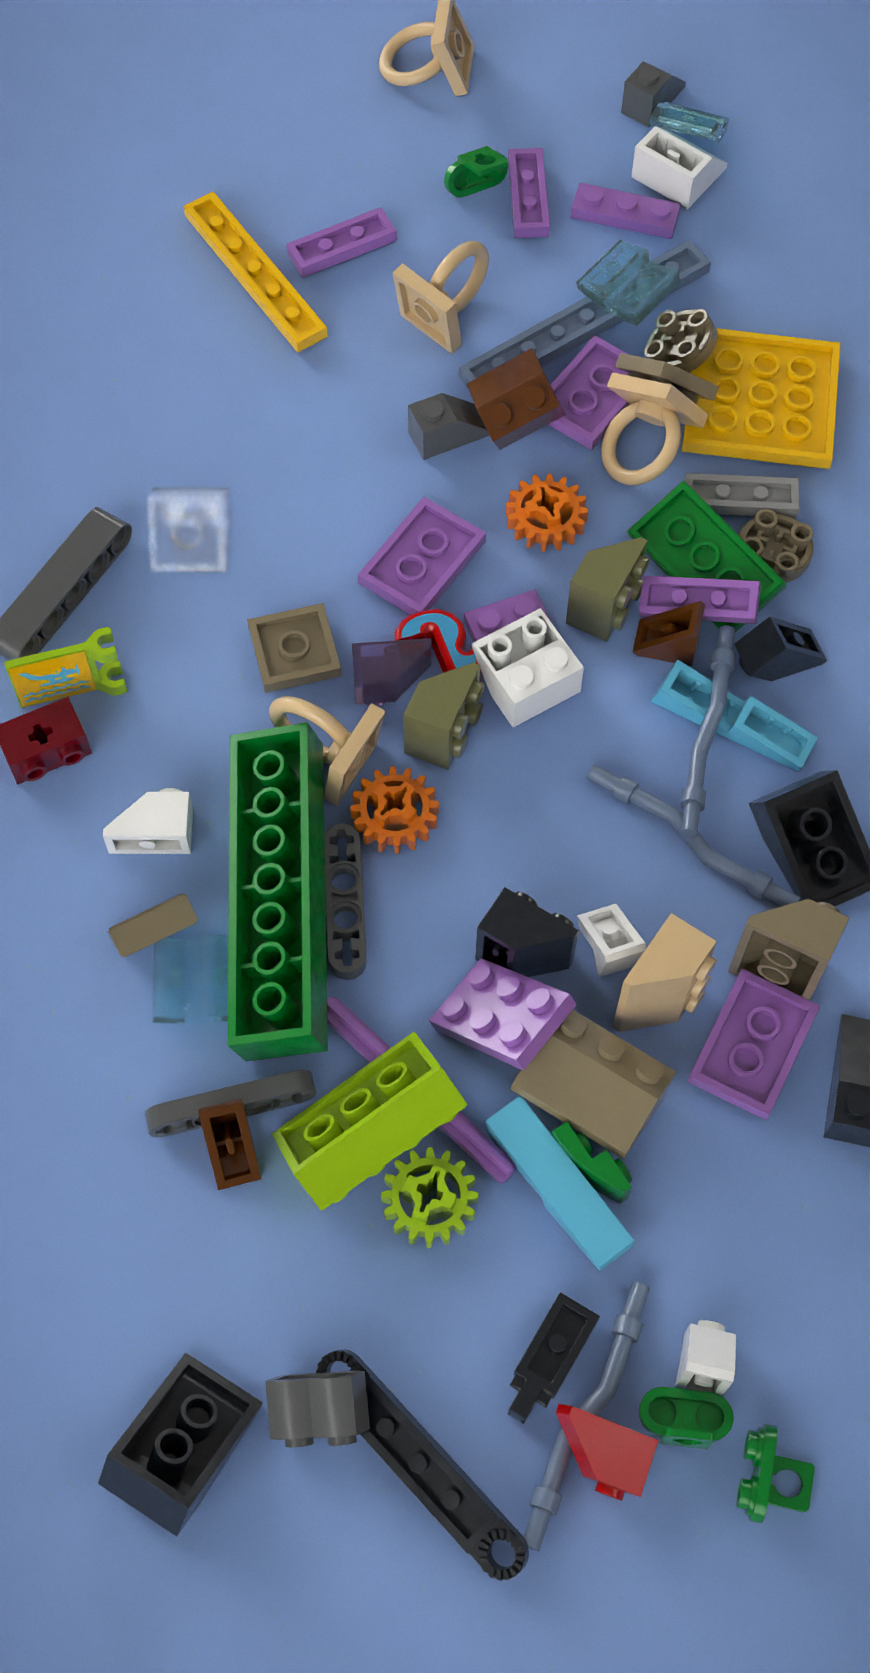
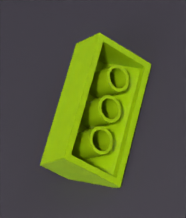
M412 1032L274 1131L272 1136L293 1175L319 1209L323 1211L331 1204L343 1200L350 1190L368 1177L380 1173L386 1164L401 1153L416 1147L423 1137L441 1124H446L453 1120L458 1112L468 1106V1104L415 1032Z

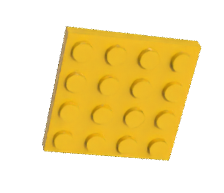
M716 328L718 338L713 352L704 363L690 371V373L719 386L714 401L698 399L696 405L709 415L703 428L684 424L681 452L830 469L833 460L841 343Z

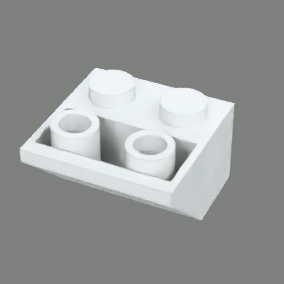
M655 126L635 146L631 177L670 200L680 203L684 208L689 209L725 171L728 163L675 133Z
M541 608L472 643V649L478 664L481 665L480 669L490 694L512 727L581 692L584 667Z

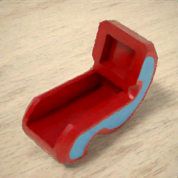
M441 609L419 611L403 619L394 632L395 658L398 660L433 648L443 673L471 663L478 664L473 649L465 651V628L463 623L453 613ZM480 669V682H481V681H482V671H481V669Z

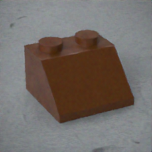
M533 348L467 383L476 409L493 443L500 450L566 415Z

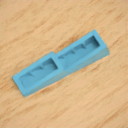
M677 660L666 674L651 702L701 726L710 704L713 681ZM727 690L726 707L716 733L797 772L801 770L818 737L750 695L744 701Z
M521 1096L486 1120L488 1136L508 1155L517 1167V1170L543 1199V1205L599 1272L635 1245V1240Z

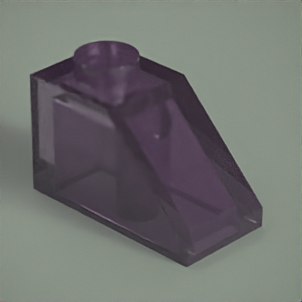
M431 638L352 643L356 704L370 706L373 703L376 706H380L386 702H395L431 666Z

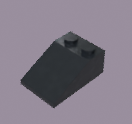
M838 770L820 771L749 802L765 844L794 894L801 897L800 901L810 899L817 903L825 902L837 906L870 891V849Z
M842 1014L840 1017L823 1137L870 1147V1020Z
M185 1353L108 1453L98 1484L177 1537L204 1499L257 1415L263 1402Z

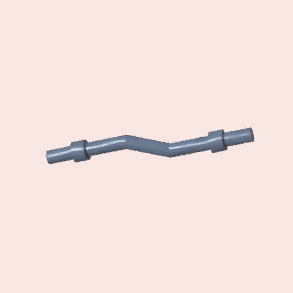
M727 625L719 628L717 649L712 652L710 667L714 674L710 704L691 751L687 787L682 790L680 806L684 812L681 835L686 838L697 836L700 812L705 808L706 791L703 789L707 754L726 707L729 674L734 671L736 655L732 651L735 630Z
M595 764L590 769L587 779L613 792V797L627 805L632 802L671 823L703 864L746 886V892L759 899L766 897L781 906L800 901L801 897L773 883V878L759 870L754 873L715 852L699 832H697V836L694 838L682 836V811L638 788L639 783L626 776H623L621 779Z
M639 1282L632 1283L623 1313L617 1315L611 1332L615 1338L599 1386L579 1409L598 1416L616 1395L632 1343L638 1342L643 1327L640 1318L650 1290L647 1285ZM562 1428L558 1432L541 1486H535L529 1504L533 1507L524 1538L528 1548L538 1552L540 1551L551 1515H557L562 1499L559 1490L572 1453Z

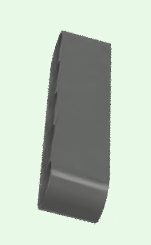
M99 507L93 508L0 617V655L12 660L38 654L125 549L132 535V526Z

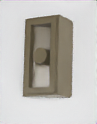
M182 893L108 928L109 931L107 932L118 953L122 957H127L195 924L197 916L187 895Z

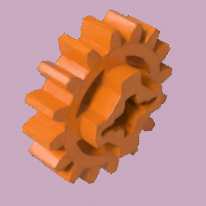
M550 473L547 474L546 481H540L536 474L532 475V484H527L521 480L518 491L511 490L509 502H506L505 516H507V528L515 529L514 539L517 541L524 537L527 538L526 547L529 549L535 543H538L542 552H546L549 544H553L557 551L561 550L562 541L564 540L573 545L576 534L582 535L584 533L585 523L588 518L586 496H578L579 486L576 484L568 488L566 486V477H562L558 482H555Z
M390 766L389 775L383 776L377 769L374 771L373 782L365 778L361 780L362 792L353 791L352 798L355 805L350 806L351 818L356 819L354 821V828L358 833L364 832L363 839L366 845L376 840L378 841L379 852H383L387 845H393L395 854H400L401 845L407 844L413 851L416 849L417 838L425 842L429 840L428 828H437V816L435 815L439 814V801L434 800L436 794L434 787L425 788L426 777L424 775L414 780L411 778L410 768H407L403 775H397L395 766ZM417 801H419L422 807V813L420 817L417 815V810L415 809ZM370 803L373 805L374 817L372 819L367 812Z

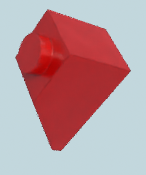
M558 1404L556 1410L557 1418L582 1475L597 1482L595 1491L619 1501L623 1500L625 1493L641 1497L659 1440L574 1406Z

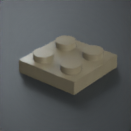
M620 353L615 368L627 372L628 376L673 385L695 404H697L699 398L714 401L719 386L664 361Z
M323 603L247 619L265 693L342 676L339 658Z

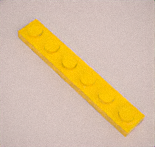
M213 191L183 206L185 217L297 353L328 337L327 326Z

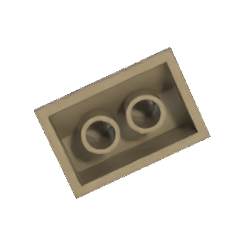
M810 899L751 915L745 925L728 972L738 977L741 969L747 970L810 1000L838 944L849 917L841 914L835 906L829 903H817Z
M572 1010L524 1071L520 1069L510 1090L562 1122H568L575 1130L624 1159L662 1103L677 1072Z

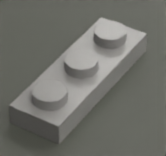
M685 473L684 481L718 515L756 516V513L762 509H771L776 514H784L792 518H797L798 478Z

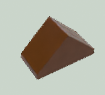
M698 601L639 619L632 652L637 656L671 663L679 660L692 667L705 604Z
M242 1098L198 1109L218 1190L260 1180V1170Z

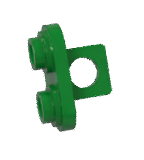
M489 146L458 155V161L451 164L445 172L444 185L456 197H465L494 187L505 178L508 171V160L500 152L491 149Z
M656 1387L644 1395L639 1405V1418L643 1427L649 1433L659 1436L660 1444L708 1449L713 1442L721 1440L729 1433L734 1420L733 1410L729 1402L721 1395L713 1392Z
M765 1423L762 1428H758L757 1432L748 1430L744 1446V1459L752 1461V1466H754L753 1475L750 1480L741 1478L736 1507L745 1509V1515H748L749 1521L761 1524L764 1521L768 1504L799 1512H807L810 1508L815 1470L814 1465L811 1463L775 1455L778 1429L777 1426ZM784 1469L794 1471L801 1480L800 1493L792 1498L782 1496L777 1491L775 1485H771L772 1475H776Z

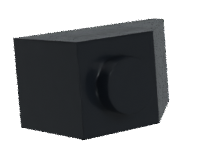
M770 616L734 644L740 655L739 664L744 672L750 677L771 682L820 666L827 661L811 629Z

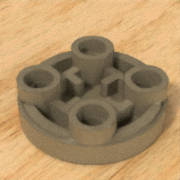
M704 309L683 310L677 313L672 310L664 311L656 319L657 326L648 338L644 354L649 359L664 361L690 372L704 363L713 352L718 338L717 329Z
M762 509L740 530L739 536L785 583L797 579L809 567L814 551L813 530L809 525L800 523L790 516L776 514L771 509Z

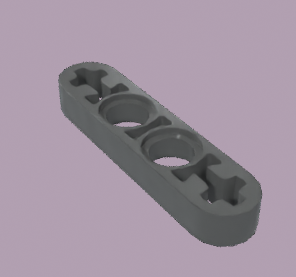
M340 823L333 825L325 833L328 960L330 970L336 977L351 980L363 973L367 962L361 842L359 833L354 827L349 824ZM339 838H346L347 861H339L337 847ZM347 873L352 875L356 882L349 890H338L332 884L335 876ZM342 911H350L358 919L353 927L342 929L334 923L335 916ZM351 940V953L355 959H352L351 966H343V961L341 960L343 957L342 941Z
M296 1070L154 1105L145 1111L148 1133L152 1137H165L202 1128L198 1109L242 1098L246 1115L251 1116L306 1102L316 1096V1089L310 1071Z

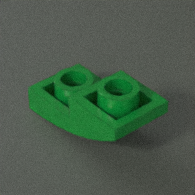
M568 1122L552 1131L554 1139L596 1191L618 1203L628 1199L632 1188L629 1184L632 1182V1177L625 1164L619 1158L613 1160L607 1150L591 1158L590 1155L593 1151L589 1141L584 1134L579 1131L574 1132Z

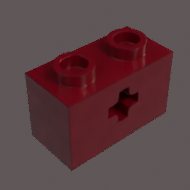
M69 697L0 724V747L17 785L25 781L38 780L51 770L63 765H74L85 756L92 754L87 736Z

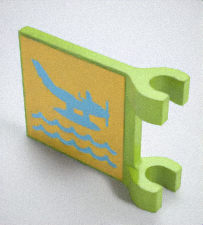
M111 628L97 629L85 642L4 661L20 707L24 708L96 690L114 696L126 693L127 687L124 678L117 681L110 680L115 675L123 674L115 646L101 647L105 643L114 642ZM96 661L106 663L98 671Z

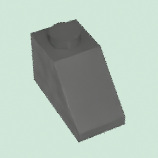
M643 61L624 83L621 113L650 127L685 88L686 82Z
M440 393L408 405V433L423 460L490 436L474 403Z

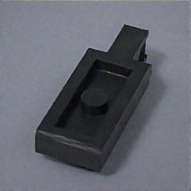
M559 1293L514 1371V1378L510 1386L519 1392L509 1408V1416L524 1424L536 1402L546 1408L551 1398H555L600 1318L598 1314L563 1293Z

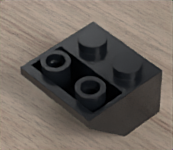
M504 887L477 927L475 960L479 961L482 958L527 977L566 970L570 968L574 960L579 930L564 915L559 913L550 914L538 907L536 901L529 895L519 891L514 893Z

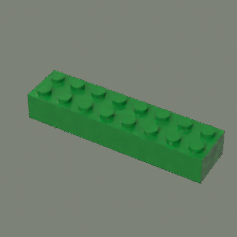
M308 722L230 735L228 1047L246 1062L328 1051L323 743Z

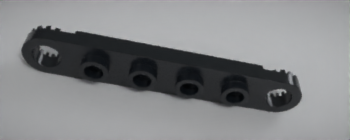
M340 1349L322 1357V1360L317 1365L316 1373L330 1372L332 1365L336 1361L347 1363V1366L351 1368L350 1371H365L370 1429L360 1435L465 1552L469 1553L477 1561L484 1573L487 1572L488 1576L500 1581L509 1580L518 1575L525 1568L529 1558V1548L523 1535L356 1353ZM506 1540L507 1543H511V1547H514L516 1555L512 1566L504 1567L494 1560L492 1545L495 1541Z

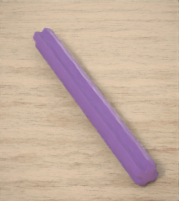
M337 997L327 998L328 1024L369 1063L391 1048ZM460 1111L453 1120L439 1126L442 1131L498 1183L506 1182L515 1173L517 1167L508 1155Z

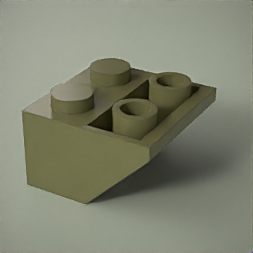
M639 537L587 552L570 582L566 624L607 642L614 629L619 631L622 629L629 614L627 606L630 600L637 601L641 595L642 585L645 581L642 577L650 561V558L645 556L648 540Z
M471 663L419 681L403 714L405 754L447 770L454 757L461 758L468 742V735H465L470 724L475 726L478 723L483 710V703L479 702L485 685L480 682L481 665Z

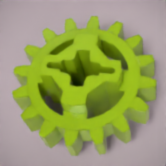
M428 1147L426 1158H419L418 1154L412 1150L410 1151L409 1164L406 1165L398 1159L394 1162L397 1176L386 1174L384 1177L385 1185L392 1189L381 1192V1202L392 1204L384 1210L385 1220L396 1218L397 1221L393 1226V1232L398 1235L405 1230L409 1231L408 1240L411 1245L417 1241L419 1236L425 1237L427 1248H432L435 1237H440L442 1242L448 1245L450 1244V1232L452 1230L461 1236L465 1234L466 1227L462 1219L474 1221L476 1211L467 1205L478 1203V1193L468 1191V1189L475 1185V1176L467 1175L463 1177L462 1174L465 1171L466 1163L461 1160L452 1165L450 1163V1151L446 1150L441 1159L434 1157L432 1147ZM422 1171H430L429 1173L419 1176L417 1178L413 1176ZM448 1177L457 1186L460 1199L456 1197L455 1193L448 1190L446 1185ZM437 1183V1199H432L423 1211L422 1195L427 1196L430 1190L433 1191ZM400 1196L404 1198V1201L411 1203L413 1208L411 1218L402 1209L399 1200ZM441 1217L447 1219L442 1223L429 1225L431 1221Z

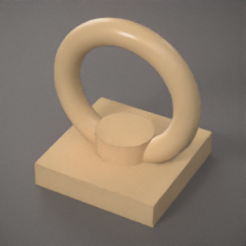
M438 0L435 22H421L408 26L395 34L386 43L380 54L379 69L387 82L396 86H413L429 80L443 69L455 97L468 94L475 45L455 0ZM431 36V50L434 58L428 64L409 72H399L393 69L392 60L401 47L416 38Z
M467 241L457 246L442 260L430 282H427L403 263L393 272L400 315L451 354L462 346L458 313L474 298L488 270L489 254L484 244L478 241ZM474 256V267L467 283L451 300L449 295L443 290L448 277L463 260Z
M612 372L607 387L630 405L622 409L613 418L604 434L601 456L607 473L615 481L625 485H641L652 481L669 467L677 454L681 440L680 423L703 428L709 414L673 385ZM638 417L650 424L661 427L665 426L666 439L664 446L652 463L639 470H627L619 464L616 456L617 441L624 428L632 420Z
M283 696L271 703L269 717L274 727L293 725L285 714L293 713L315 723L333 738L334 741L330 748L323 746V763L331 764L327 776L324 799L338 806L377 746L386 711L371 703L351 733L335 717L319 706L301 698Z

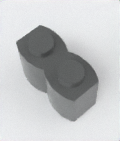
M365 1371L280 1375L265 1381L270 1439L285 1440V1447L294 1448L314 1444L313 1437L328 1438V1445L330 1446L353 1444L357 1442V1435L370 1429Z

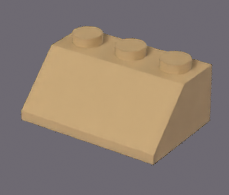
M671 913L624 979L612 1028L622 1032L675 1023L679 1021L686 1010L693 1013L706 993L704 989L711 979L709 974L717 962L712 957L717 941Z

